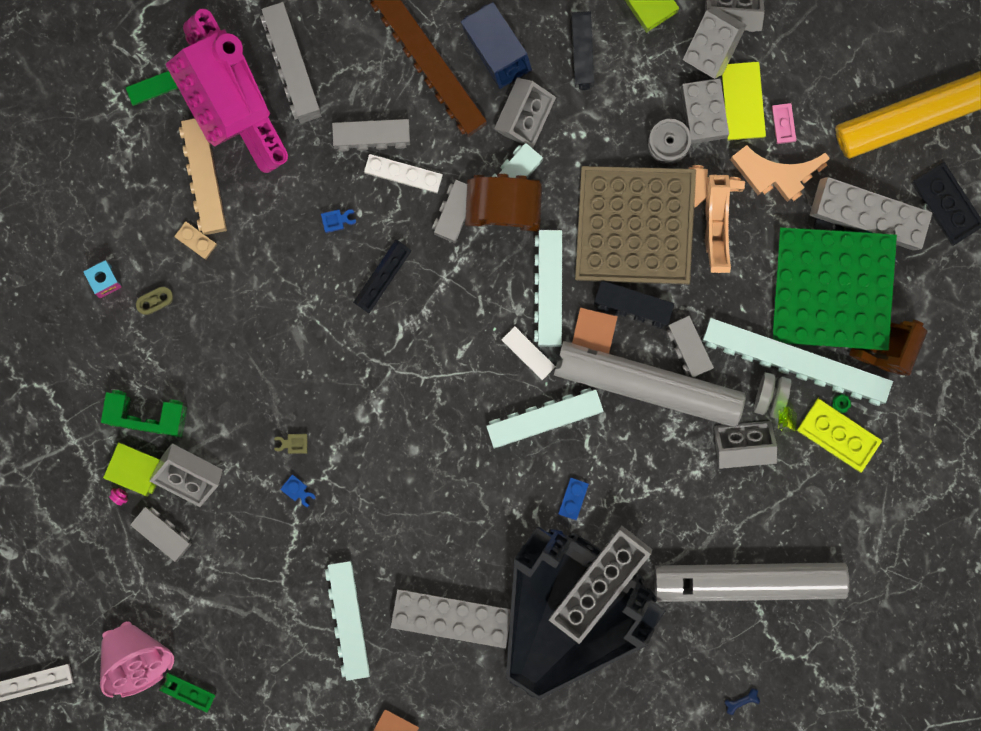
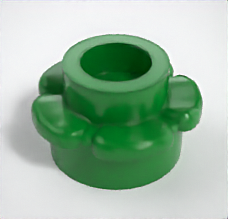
M836 395L833 398L834 403L832 406L840 413L847 412L848 408L851 407V400H849L847 395Z

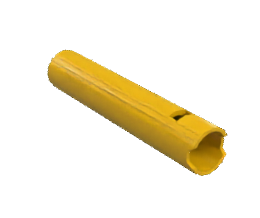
M981 71L838 124L835 128L836 138L844 156L848 159L981 110Z

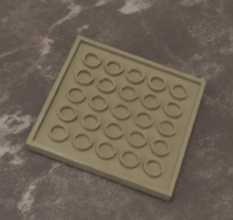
M582 166L575 280L690 285L696 169Z

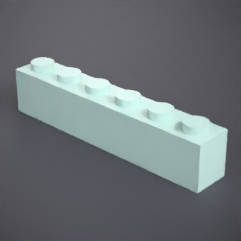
M539 230V235H535V247H539V254H535V266H538V273H535V285H538V292H535V304H538V311H535L534 323H538V330H534V342H538V346L561 347L562 230Z
M591 388L580 391L581 395L574 397L573 394L562 397L563 401L555 403V400L544 403L545 407L537 409L534 406L525 409L526 413L519 415L516 412L507 415L508 419L501 421L498 418L489 421L490 425L486 427L493 448L495 449L603 413L597 390L592 391Z
M352 561L328 565L325 574L326 580L331 582V588L328 589L330 600L334 601V608H331L333 619H337L338 627H334L336 639L340 638L341 646L337 647L339 658L343 657L344 665H341L342 677H346V681L370 677Z

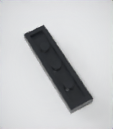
M395 240L353 303L369 314L411 253V250L400 241Z

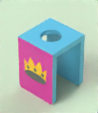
M106 260L84 271L91 288L99 298L122 287L114 277L110 269L112 267ZM104 272L106 274L105 281L98 283L95 280V276Z

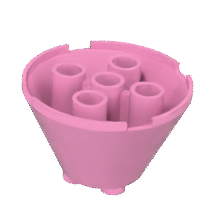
M124 622L120 627L108 630L102 635L100 688L104 695L112 698L114 697L113 695L120 694L121 697H127L142 692L159 682L164 677L163 673L167 668L171 670L174 664V656L168 648L135 625H132L131 622Z

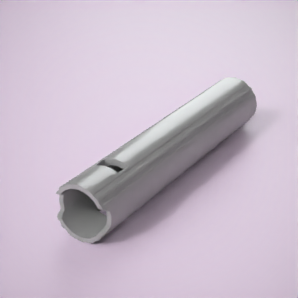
M563 341L560 356L563 360L557 361L553 376L583 383L591 387L731 427L738 426L746 400L744 392Z
M846 563L655 566L654 590L657 597L656 602L846 599L849 592V573ZM684 578H690V588H683Z

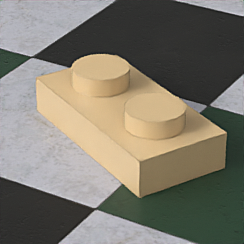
M187 222L183 224L174 236L205 260L217 246L215 242Z

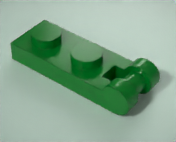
M166 673V680L160 686L159 691L206 713L209 712L216 694L181 679L174 674ZM173 682L178 684L175 690L171 689Z

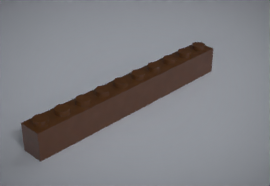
M371 0L370 6L375 12L379 11L382 15L380 18L386 28L388 26L393 31L391 35L397 43L401 42L404 47L402 51L407 58L411 57L415 62L413 66L416 71L423 73L425 76L424 82L428 88L431 89L433 87L436 92V99L440 104H445L447 107L445 111L450 119L455 118L458 123L456 127L460 133L470 137L486 126V119L402 1Z

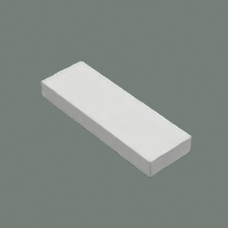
M516 327L502 339L541 380L556 367Z

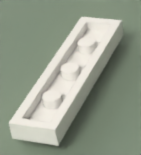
M369 154L364 171L365 174L437 194L443 176L440 173Z
M70 664L1 681L0 702L74 683Z

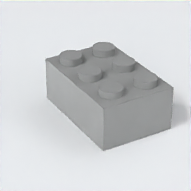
M717 7L706 10L683 60L714 79L723 75L747 25Z
M713 79L682 84V100L686 125L691 134V144L727 139L729 130L721 80Z

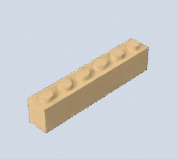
M196 119L181 121L182 127H179L181 139H185L186 144L183 146L184 156L188 157L189 160L186 168L188 175H192L193 182L190 183L191 192L196 196V201H193L195 212H199L200 217L197 220L198 229L204 235L227 231L211 144L206 140Z

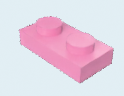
M791 103L773 105L772 115L776 143L796 142Z

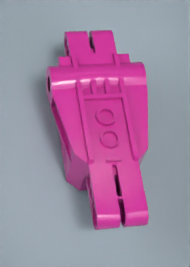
M199 9L183 25L185 38L190 46L182 49L165 65L206 140L215 147L240 134L258 168L264 173H269L284 164L288 159V154L268 118L270 112L242 54V43L235 35L226 33L225 29L220 30L210 11Z

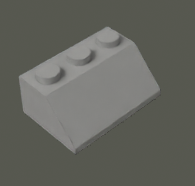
M705 0V12L708 9L717 7L746 24L745 30L749 32L762 31L764 19L763 0Z
M517 78L494 129L509 139L523 145L526 143L533 148L556 97L533 81Z
M771 421L741 423L736 427L728 425L714 426L719 469L777 464V444Z
M172 443L161 457L150 478V482L201 507L218 487L222 469Z

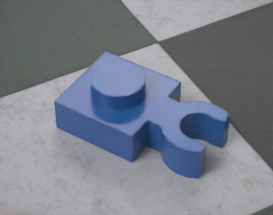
M340 210L322 213L325 233L344 229V223L348 225L356 224V219L348 220V215L354 214V210H347L343 215H341Z
M293 474L280 489L295 502L300 498L305 507L310 506L305 501L306 497L310 496L314 500L316 498L314 494L305 492L308 486Z

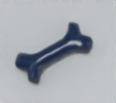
M752 688L748 695L736 701L726 699L727 714L733 715L737 708L750 702L759 704L758 690Z

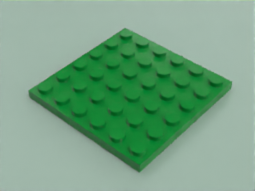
M780 227L773 340L790 344L889 350L897 235Z

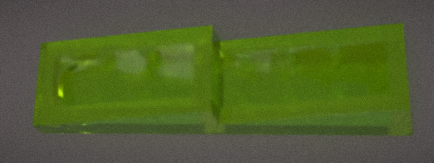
M782 407L779 409L778 429H781L782 432H796L797 413L789 407Z

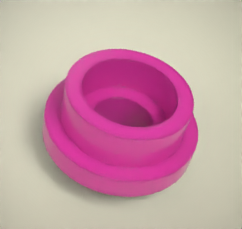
M113 488L110 491L109 497L117 505L121 506L128 501L127 493L124 490Z

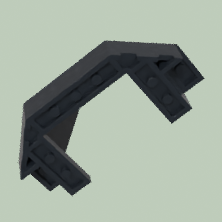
M541 527L535 528L526 544H523L514 559L506 679L512 685L520 687L529 696L535 697L538 700L648 646L655 626L666 612L664 607L656 603L657 597L652 590L645 588L642 576L636 573L580 644L550 622L549 618L602 550L576 533L563 535L562 531L549 529L546 532Z

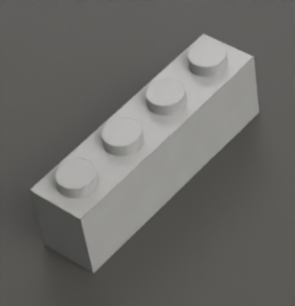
M409 119L332 123L334 149H338L340 152L349 151V148H357L359 151L368 150V147L384 150L387 149V146L403 149L406 148V145H410Z

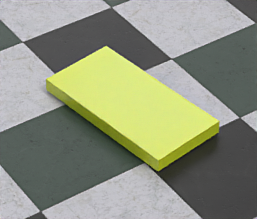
M759 62L728 64L722 75L724 105L729 130L727 141L765 138Z
M820 399L815 401L796 430L860 473H862L882 442L881 439Z

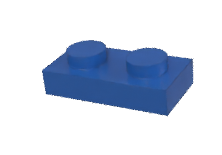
M570 478L558 514L577 520L589 484Z

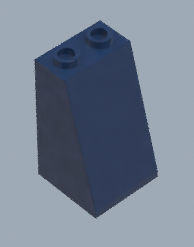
M493 2L489 5H484L474 14L467 15L461 21L464 32L499 89L532 71L527 52Z

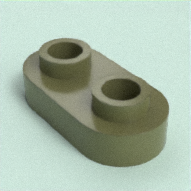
M159 287L138 298L136 308L141 314L150 315L170 305L173 301V293L166 287ZM162 294L167 295V299L164 301L161 300ZM146 302L150 304V307L148 309H144L143 307L144 303Z

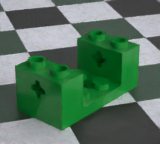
M112 390V393L106 392L101 423L182 438L187 414V407L183 405V402L169 399V403L163 402L160 422L151 419L141 422V419L138 417L128 416L131 398L126 396L125 392L119 390Z

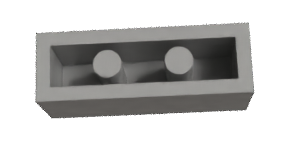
M455 180L454 184H450L447 190V194H449L447 202L443 201L439 210L442 212L440 219L436 218L432 227L435 230L434 235L456 243L466 218L467 184Z
M690 316L667 326L666 334L669 340L674 341L676 345L674 351L678 359L682 358L684 362L682 368L686 376L690 375V377L694 378L714 368Z
M145 507L131 523V526L174 562H178L192 545L189 542L190 537L182 531L178 533L174 529L175 525L168 519L162 520L159 517L160 513L155 508L151 507L149 509Z

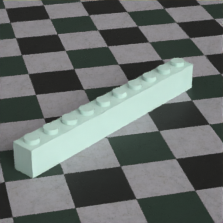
M712 318L708 321L702 342L706 343V347L716 349V347L722 348L724 353L733 356L735 353L742 355L741 358L746 361L752 362L753 359L757 360L761 366L767 368L771 366L777 367L781 373L789 374L791 372L796 374L798 379L807 381L808 378L814 380V384L818 386H832L833 391L839 393L849 392L851 397L860 400L862 397L869 399V403L880 406V403H886L893 381Z

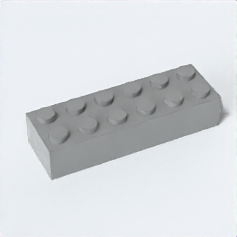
M281 2L261 9L263 15L260 18L265 31L269 30V33H266L271 49L275 48V51H272L277 66H281L278 69L283 84H287L284 87L289 102H293L290 108L294 119H298L301 124L322 117L284 3Z
M826 177L819 181L809 216L857 232L896 234V245L914 251L923 248L932 212Z
M621 525L554 610L549 621L580 644L651 555L653 549Z
M397 589L391 628L506 648L511 609Z

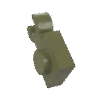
M288 434V440L282 437L274 438L275 441L282 442L280 448H274L275 451L281 452L288 448V454H308V434Z

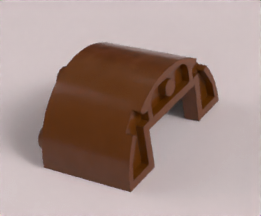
M497 174V177L474 175L472 179L467 180L465 225L485 227L487 225L520 227V230L539 232L542 184L539 180H527V176L517 175L516 178H510L508 174Z
M914 319L912 322L891 323L889 350L851 348L849 356L894 374L910 376L927 335V330L923 327L924 323Z

